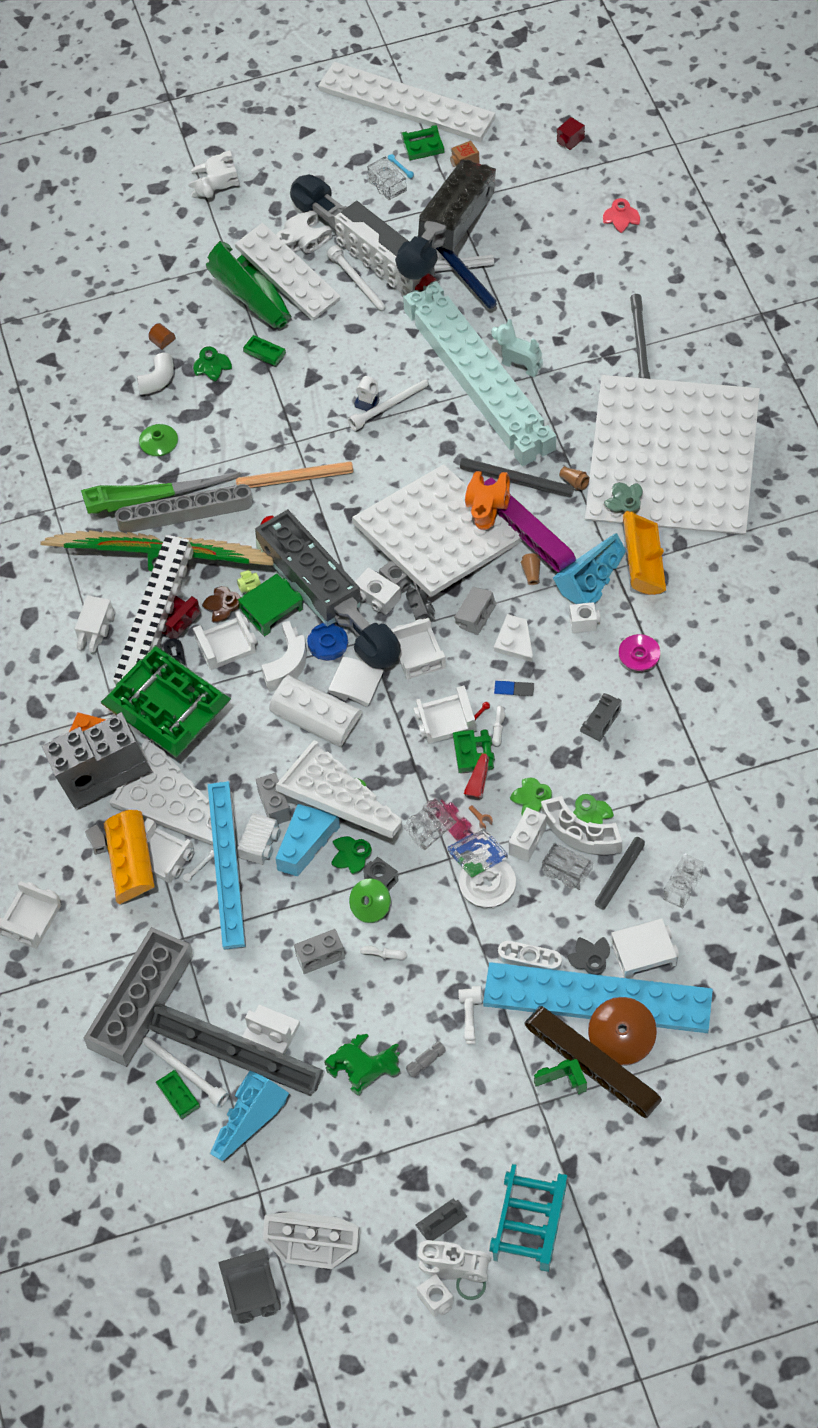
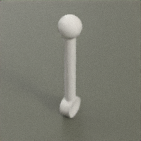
M214 849L210 851V855L195 869L183 875L184 882H191L192 876L209 860L214 858Z

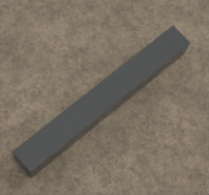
M161 1004L154 1008L153 1012L155 1014L148 1029L306 1094L317 1091L323 1069Z

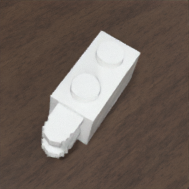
M87 595L75 626L78 650L82 651L85 643L90 642L89 651L95 653L98 644H101L103 638L107 636L109 621L113 620L115 613L110 599Z

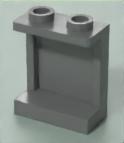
M265 1249L218 1262L234 1323H248L254 1317L261 1315L263 1317L272 1316L276 1311L280 1310Z

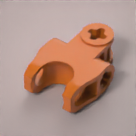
M476 471L467 486L465 494L466 507H471V514L475 519L476 527L481 530H487L495 523L497 509L508 508L510 478L507 472H502L495 484L486 486L484 485L482 472Z

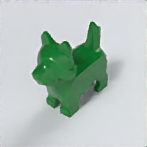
M358 1034L356 1039L353 1038L351 1040V1043L340 1046L336 1053L331 1054L324 1060L327 1066L326 1071L336 1078L338 1071L345 1070L348 1073V1077H350L348 1080L352 1084L351 1091L359 1096L362 1090L381 1074L386 1073L394 1077L400 1073V1068L398 1067L400 1052H396L398 1044L392 1045L389 1049L383 1050L375 1056H370L360 1049L369 1035Z

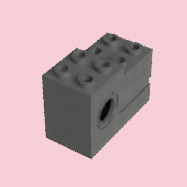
M122 712L85 731L78 727L42 746L56 779L75 809L152 771Z

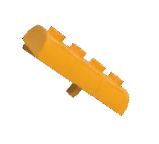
M626 511L623 514L631 587L648 595L660 594L666 591L662 561L664 550L660 545L658 523L634 514V512Z
M125 810L108 818L104 822L115 898L118 904H122L155 886L142 812L138 810Z

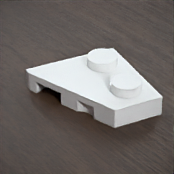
M507 614L494 645V652L532 662L533 654L527 619Z

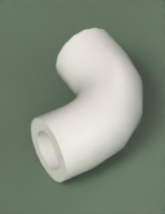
M169 353L157 354L153 359L154 371L150 374L137 376L140 395L159 391L170 382L174 370L172 355Z

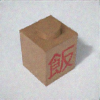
M471 140L451 148L452 156L450 161L458 171L464 172L480 165L479 151Z

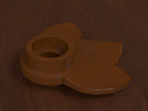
M219 586L214 588V595L207 597L203 601L202 607L213 611V623L220 622L228 618L231 611L239 609L238 599L241 597L237 592H231L228 587Z

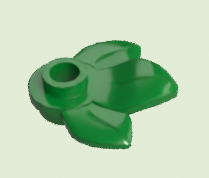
M211 346L201 349L199 358L193 365L196 376L205 373L214 382L218 380L222 369H232L230 359L225 354L218 353ZM206 353H211L212 356H211V357H207L205 354H206Z
M350 836L333 840V845L339 852L335 855L331 864L340 869L348 867L351 874L361 871L365 866V860L372 853L370 843L364 839L355 840ZM359 849L365 850L364 852H357Z

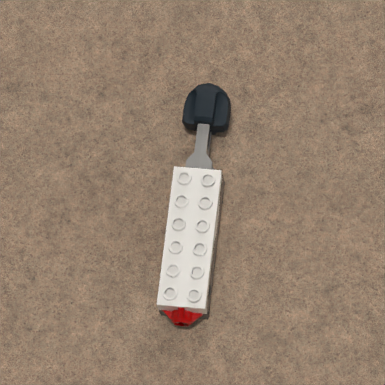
M310 174L299 176L292 183L290 197L295 206L303 213L315 211L325 219L336 231V241L341 247L346 248L353 257H357L366 267H370L377 276L385 279L391 287H395L403 296L415 290L422 292L423 286H428L436 281L434 267L419 280L407 279L399 273L395 258L399 248L408 240L356 200L348 207L342 206L331 197L332 190L330 186L320 178Z

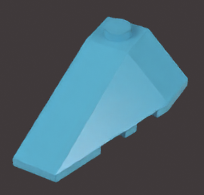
M613 534L553 577L564 597L575 604L592 602L595 604L603 594L601 592L602 589L609 583V577L613 569L617 568L626 552L618 534Z
M249 1071L235 1094L238 1100L234 1109L229 1108L227 1116L229 1121L226 1126L220 1129L210 1154L224 1161L285 1105L289 1093L271 1080L253 1071Z

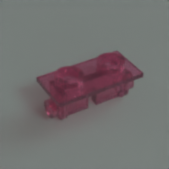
M441 799L440 801L443 803V806H438L434 810L435 816L445 827L451 822L453 823L447 829L457 841L463 842L467 839V833L475 835L470 829L473 825L465 817L461 818L457 814L459 809L452 802L447 803Z

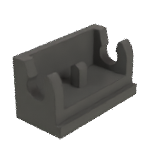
M603 693L599 703L580 728L581 733L599 742L621 712L622 706L621 699Z

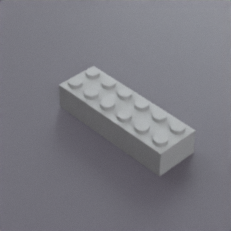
M153 927L150 928L83 1037L87 1049L127 1067L149 1030L148 1026L152 1023L155 1014L153 1012L154 1008L161 1004L164 1005L193 957L190 944Z

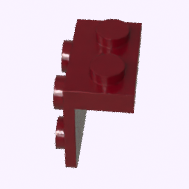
M175 596L173 612L168 615L167 622L165 623L166 631L162 632L170 639H177L201 614L198 599L193 596L186 602Z

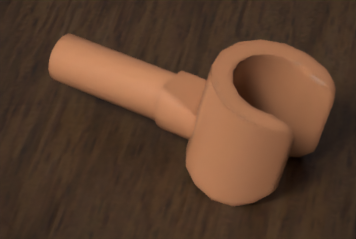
M473 805L469 807V810L479 820V827L482 830L486 829L483 821H488L492 825L493 819L490 815H482Z

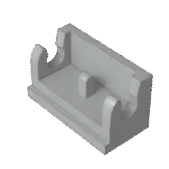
M472 587L454 616L455 621L461 623L459 628L479 635L497 605L493 592Z

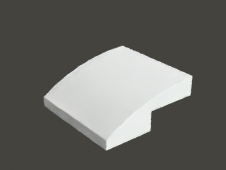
M342 657L327 692L345 701L350 698L367 707L384 670L372 668L360 660Z

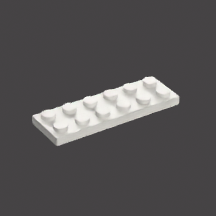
M263 222L235 243V248L312 321L316 320L340 301L341 296Z

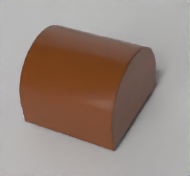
M161 323L155 324L148 334L149 340L160 349H164L176 339L175 334Z

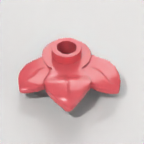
M618 198L613 201L611 208L604 212L603 223L613 222L615 228L622 233L629 223L639 225L640 215L636 209L630 207L626 199Z

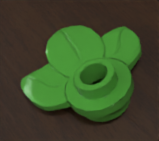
M535 778L522 779V787L514 790L510 800L523 805L522 815L526 808L539 812L541 810V801L552 798V790L548 785L540 784Z
M582 794L576 799V809L573 813L578 819L586 823L603 824V819H610L614 816L611 807L605 801H598L590 794ZM588 801L590 806L585 808L582 806V802Z

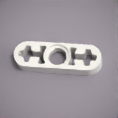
M504 941L498 947V957L506 964L560 970L562 965L561 955L555 950L513 941ZM507 949H511L509 956L505 955ZM518 950H520V959L517 958ZM528 952H532L536 955V959L526 961L523 956ZM540 955H543L542 963H539ZM551 958L555 959L553 965L548 964Z

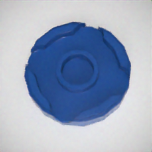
M325 623L317 625L307 637L308 650L317 659L325 661L335 660L341 657L347 650V633L344 628H339L335 624H330L328 627Z

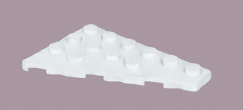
M146 737L141 749L152 771L118 787L110 800V806L122 811H141L143 819L147 820L149 818L155 821L156 824L213 845L209 800L200 790L195 788L190 779L188 780L172 759L166 756L162 748L160 749L154 741Z
M315 740L276 784L275 791L389 838H393L402 824L400 817L392 813L387 805L382 806L376 800L377 796L366 786H363L357 778L353 779L347 773L348 769L338 760L334 759L328 751L324 752Z

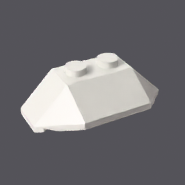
M298 1212L265 1215L263 1240L269 1244L285 1263L333 1269L357 1251L359 1226L341 1218Z

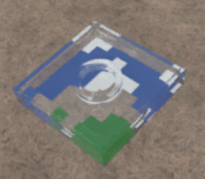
M484 827L447 847L449 854L471 878L508 858V853Z

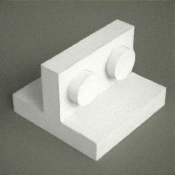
M259 1005L255 1012L248 1011L245 1017L247 1028L242 1037L285 1054L300 1026V1021Z

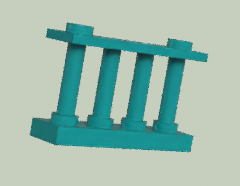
M512 1164L511 1171H506L504 1185L507 1186L497 1235L496 1238H491L489 1252H493V1261L497 1262L500 1251L535 1258L537 1262H540V1270L549 1272L567 1187V1175L558 1173L557 1181L547 1182L517 1176V1165ZM514 1185L548 1191L551 1195H554L552 1203L542 1204L512 1198ZM509 1207L543 1213L546 1217H549L548 1225L541 1227L507 1220ZM508 1229L541 1236V1239H544L543 1248L538 1247V1249L502 1242L504 1230Z

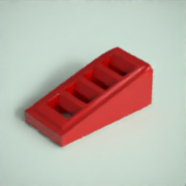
M481 754L464 790L465 796L483 797L489 756L487 754Z

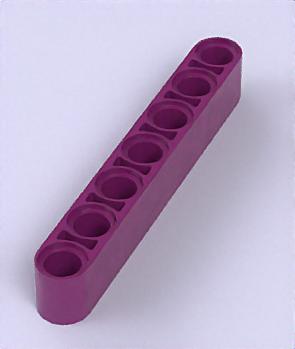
M490 477L484 481V485H492L497 481ZM511 494L508 508L497 509L496 514H499V517H502L515 532L517 531L520 539L556 572L562 571L576 561L573 551Z

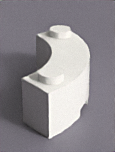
M562 796L541 801L542 813L547 815L546 822L548 826L564 843L577 850L591 854L610 855L622 853V840L616 823H586L578 819L567 807Z

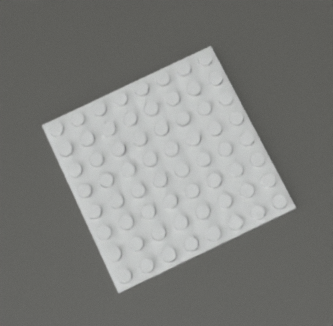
M601 375L585 520L624 524L623 514L625 512L623 510L618 512L611 511L605 506L604 501L613 497L612 486L615 483H625L629 487L634 483H638L642 487L643 494L640 498V509L635 514L658 523V527L746 535L760 388Z

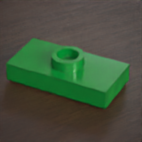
M252 335L243 347L244 353L274 366H277L286 354L285 348L255 335Z
M176 1070L156 1081V1085L180 1119H183L200 1107L198 1101Z

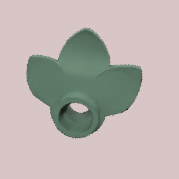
M615 483L612 486L613 497L604 501L605 506L614 512L623 510L624 512L637 513L641 506L642 487L638 483H634L630 487L625 483Z

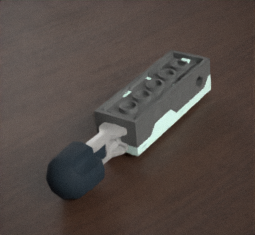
M289 509L277 516H266L261 521V525L255 528L257 549L273 558L274 564L272 566L283 578L287 579L295 591L301 594L306 604L327 627L337 622L341 626L349 627L357 636L354 650L366 664L376 669H385L392 666L398 660L401 644L394 632L386 624L381 623L378 625V623H373L370 625L359 613L357 608L360 607V587Z

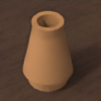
M564 466L559 473V476L576 490H584L589 484L590 477L584 471Z
M535 553L522 556V561L520 562L528 585L540 583L541 560Z

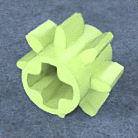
M249 570L241 572V578L237 579V584L242 594L250 592L261 584L257 573L252 574Z

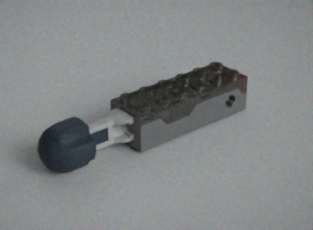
M461 159L419 215L418 236H414L411 241L404 242L399 248L395 262L400 274L407 279L419 280L427 275L437 262V251L434 248L441 247L453 251L494 194L496 168L485 164H478L471 160Z

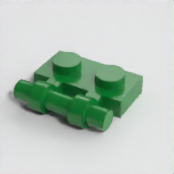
M474 730L453 732L458 773L474 771L482 754L477 753V746H481L483 753L489 756L487 770L494 769L495 755L491 750L493 743L488 730H481V736L475 737Z

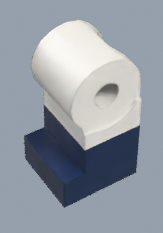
M364 376L356 388L358 397L354 405L355 408L367 412L376 407L380 399L376 380L372 377Z

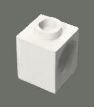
M594 602L570 605L569 618L572 633L597 631V623L600 622V612L595 610Z
M436 1274L417 1287V1296L434 1318L439 1314L441 1316L445 1315L451 1310L454 1304L453 1296ZM434 1294H440L443 1296V1298L438 1302L432 1301L430 1299V1297Z

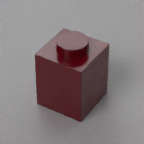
M570 117L557 128V142L569 150L573 149L585 138V125L573 117Z

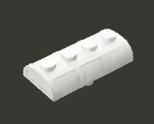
M287 675L282 680L269 706L270 711L274 715L341 747L362 714V710L291 675Z

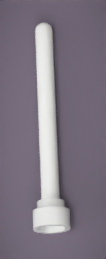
M338 245L332 246L327 252L330 260L339 263L379 310H384V303L345 260L343 250Z
M428 380L420 381L363 414L351 415L348 417L350 427L354 431L359 430L368 419L426 388L429 385Z
M150 1037L143 1038L142 1042L147 1048L207 1093L213 1105L220 1108L227 1102L229 1093L226 1090L218 1087L214 1088Z

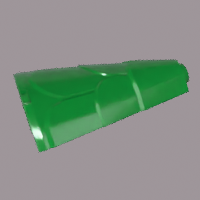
M219 241L207 257L209 262L206 263V268L209 273L273 328L284 327L292 316L274 284L243 255L236 259L230 253L233 249L228 243Z

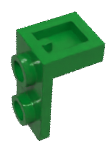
M577 1059L572 1061L564 1060L558 1066L552 1068L545 1067L534 1074V1084L536 1087L567 1076L571 1088L575 1087L578 1095L587 1092V1081Z

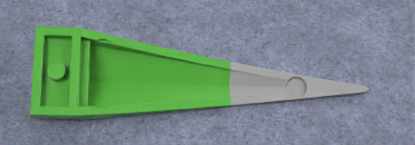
M235 472L210 478L165 484L99 485L83 489L81 493L87 513L97 514L107 509V512H112L122 507L142 504L242 476L241 472Z

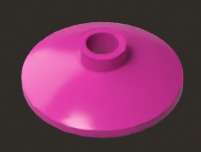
M643 634L631 635L621 642L618 652L619 658L626 667L632 670H647L655 666L659 661L660 647L650 636Z

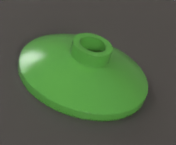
M165 424L151 425L143 430L139 437L140 448L150 456L167 455L175 449L178 443L176 431Z
M376 879L359 881L351 890L349 897L350 909L354 916L367 923L381 920L389 911L391 897L387 887ZM365 897L369 898L367 905L364 902Z

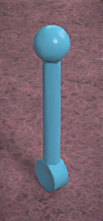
M393 154L388 155V161L394 162L407 174L408 178L414 176V173L401 165Z

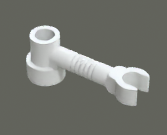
M472 986V989L459 990V1002L464 1003L466 1044H475L473 1005L483 1004L482 986Z

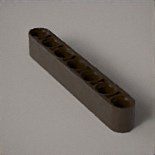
M539 1006L524 1022L526 1028L565 1059L570 1061L577 1059L582 1072L641 1117L648 1118L661 1103L662 1099L657 1092L545 1007Z

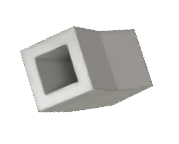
M97 825L85 831L95 855L108 852L104 835Z

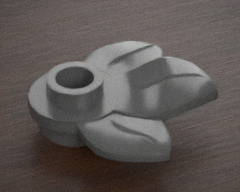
M579 937L575 946L576 953L567 956L569 963L577 969H585L589 974L599 975L603 973L606 969V959L610 955L608 941L605 937H602L593 944ZM597 963L599 966L592 967L591 964Z

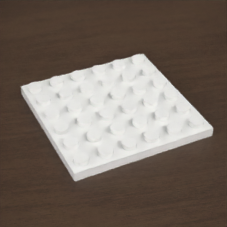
M444 464L352 517V523L430 597L522 542L519 533L515 532L511 526H508V523L502 517H499V514H496L495 523L491 528L487 530L477 528L475 519L471 514V507H466L465 504L467 485Z

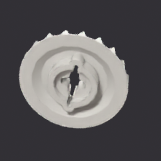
M484 856L482 858H475L464 866L466 867L473 863L475 866L480 864L485 869L473 877L464 868L462 869L459 877V887L468 903L471 902L476 907L481 906L484 909L486 907L494 909L495 906H502L505 901H509L511 895L514 894L516 876L511 866L504 860L489 867L487 864L490 863V860ZM485 879L492 881L490 887L488 885L483 886Z

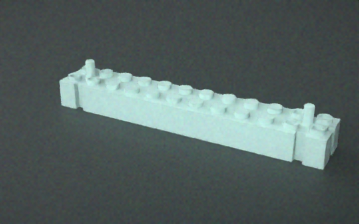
M434 281L428 286H423L422 292L415 290L404 295L405 313L411 321L415 320L417 329L509 450L514 449V456L523 467L535 461L538 454H541L543 457L555 451V433L548 425L544 426V419L449 296H444V290L438 282Z

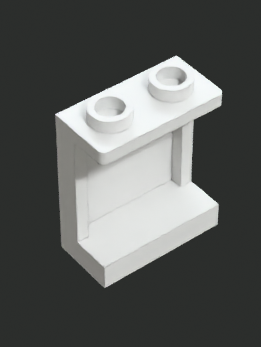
M239 611L235 612L236 618L208 630L203 631L201 625L193 628L195 640L210 671L256 653V637L253 632H249L248 628L250 626L247 618L242 617Z
M429 618L418 619L413 623L398 625L391 629L401 644V652L398 659L406 680L446 668L443 650L440 651Z
M465 686L457 687L458 694L424 704H421L420 699H416L415 715L417 720L421 719L422 724L419 725L422 737L426 736L428 744L452 738L453 732L477 731Z
M147 818L144 826L152 874L171 884L173 879L180 875L184 863L193 856L192 841L187 839L184 842L156 828L155 821Z
M20 881L18 883L19 892L4 918H0V935L37 949L59 911L61 903L55 892L39 889L38 886L31 882L24 883Z
M662 918L611 932V945L624 978L633 979L635 972L670 963L671 967L676 966L679 952L677 946L672 945L670 940L672 938L671 930L668 925L665 926Z

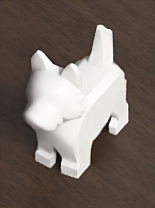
M231 151L212 156L205 163L196 165L191 170L192 173L207 172L208 175L188 184L189 187L195 188L191 194L192 197L201 196L207 198L213 196L215 189H225L230 186L240 185L238 178H235L238 176Z

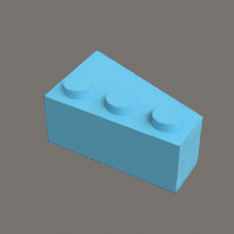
M297 804L275 858L277 870L299 876L313 860L317 851L322 846H325L329 837L340 828L339 817L319 809Z

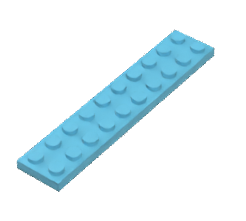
M489 962L483 1006L534 1012L539 1006H543L554 1015L591 1019L594 1011L605 1001L617 997H628L641 1002L650 1010L655 1019L656 1027L708 1033L713 989Z

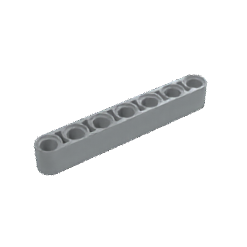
M239 484L122 507L116 511L115 517L119 531L124 533L142 531L247 510L253 505L252 492L248 485Z

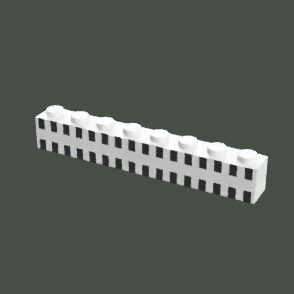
M170 535L165 536L113 678L115 685L155 645L160 648L161 634L166 631L165 623L167 622L168 615L173 612V601L180 592V582L186 575L187 562L193 556V548L188 539Z

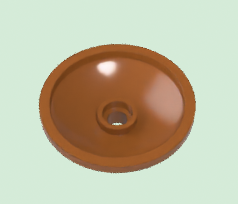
M617 997L605 1001L594 1011L589 1022L588 1035L592 1044L621 1066H626L641 1061L650 1053L656 1041L657 1027L652 1013L644 1004L632 998ZM620 1025H625L627 1027L626 1032L621 1033L619 1032L618 1027Z

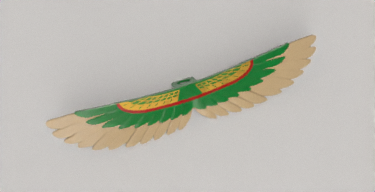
M90 530L89 532L76 531V533L58 534L40 541V545L148 553V570L151 572L154 568L152 560L158 557L163 544L159 538L150 534L147 536L138 533V535L119 531H103L102 533ZM183 538L190 541L193 548L192 557L219 559L245 564H274L272 557L261 552L259 549H253L252 546L240 545V543H227V541L204 540L203 538L193 540L192 538Z

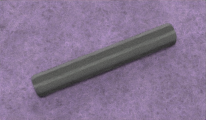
M635 837L596 898V907L602 910L607 907L645 846V841L642 838Z

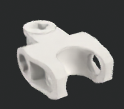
M309 211L288 219L284 224V230L279 231L276 236L294 253L301 249L305 253H311L332 238V229L329 226L312 228L319 222L318 214L315 211Z
M426 1240L420 1243L417 1256L420 1260L419 1269L423 1273L432 1276L436 1274L439 1278L449 1280L465 1278L475 1282L487 1281L488 1275L486 1273L488 1263L491 1261V1255L477 1250H465L461 1246L449 1242ZM426 1247H434L437 1252L426 1251L423 1253V1250ZM424 1263L436 1267L433 1269H428L425 1267Z

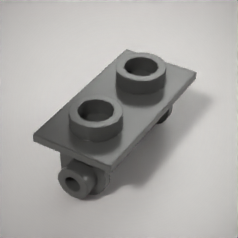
M413 581L415 587H410L406 590V597L411 607L416 606L412 609L415 620L430 618L435 622L436 620L433 615L435 609L427 600L429 595Z
M453 1198L415 1224V1226L426 1240L434 1241L464 1220L467 1215L462 1210L463 1206L460 1201H455Z

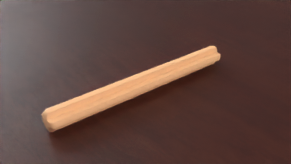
M349 461L236 478V485L245 484L252 488L353 473V464Z

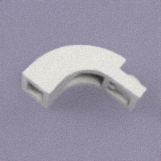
M290 620L282 623L283 634L288 646L286 653L276 661L261 665L269 693L276 691L287 675L297 679L306 664L307 654L304 635L298 636L296 627L292 628Z

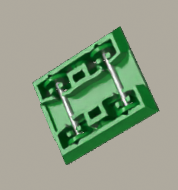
M155 645L116 684L112 691L101 701V704L116 715L122 712L127 723L177 758L229 703L231 698Z

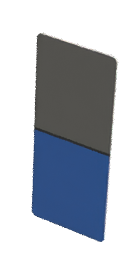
M495 681L494 694L533 696L534 683Z

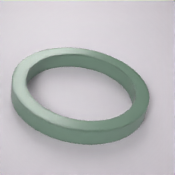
M462 1278L457 1279V1291L459 1295L466 1300H476L480 1298L486 1290L485 1281L483 1282V1288L478 1295L466 1296L461 1292L459 1288V1283Z

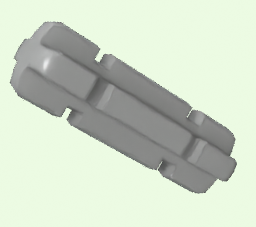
M440 1041L432 1045V1049L428 1048L415 1059V1062L412 1061L406 1066L408 1074L415 1077L420 1073L421 1069L424 1070L433 1063L437 1056L443 1055L446 1051L444 1045Z

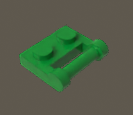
M437 125L409 133L407 131L401 132V138L409 161L445 153ZM430 135L433 136V137H429V138H425V139H420V140H416V141H411V142L409 141V140H412V139L421 138V137H425V136H430Z

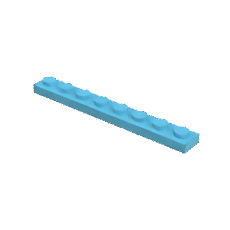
M229 781L208 784L222 947L225 950L246 947L230 783Z

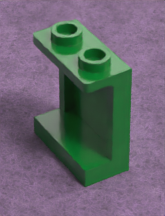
M277 573L238 599L240 612L264 637L271 633L270 625L295 608L299 612L303 610L301 594L298 591H294L287 579H282Z

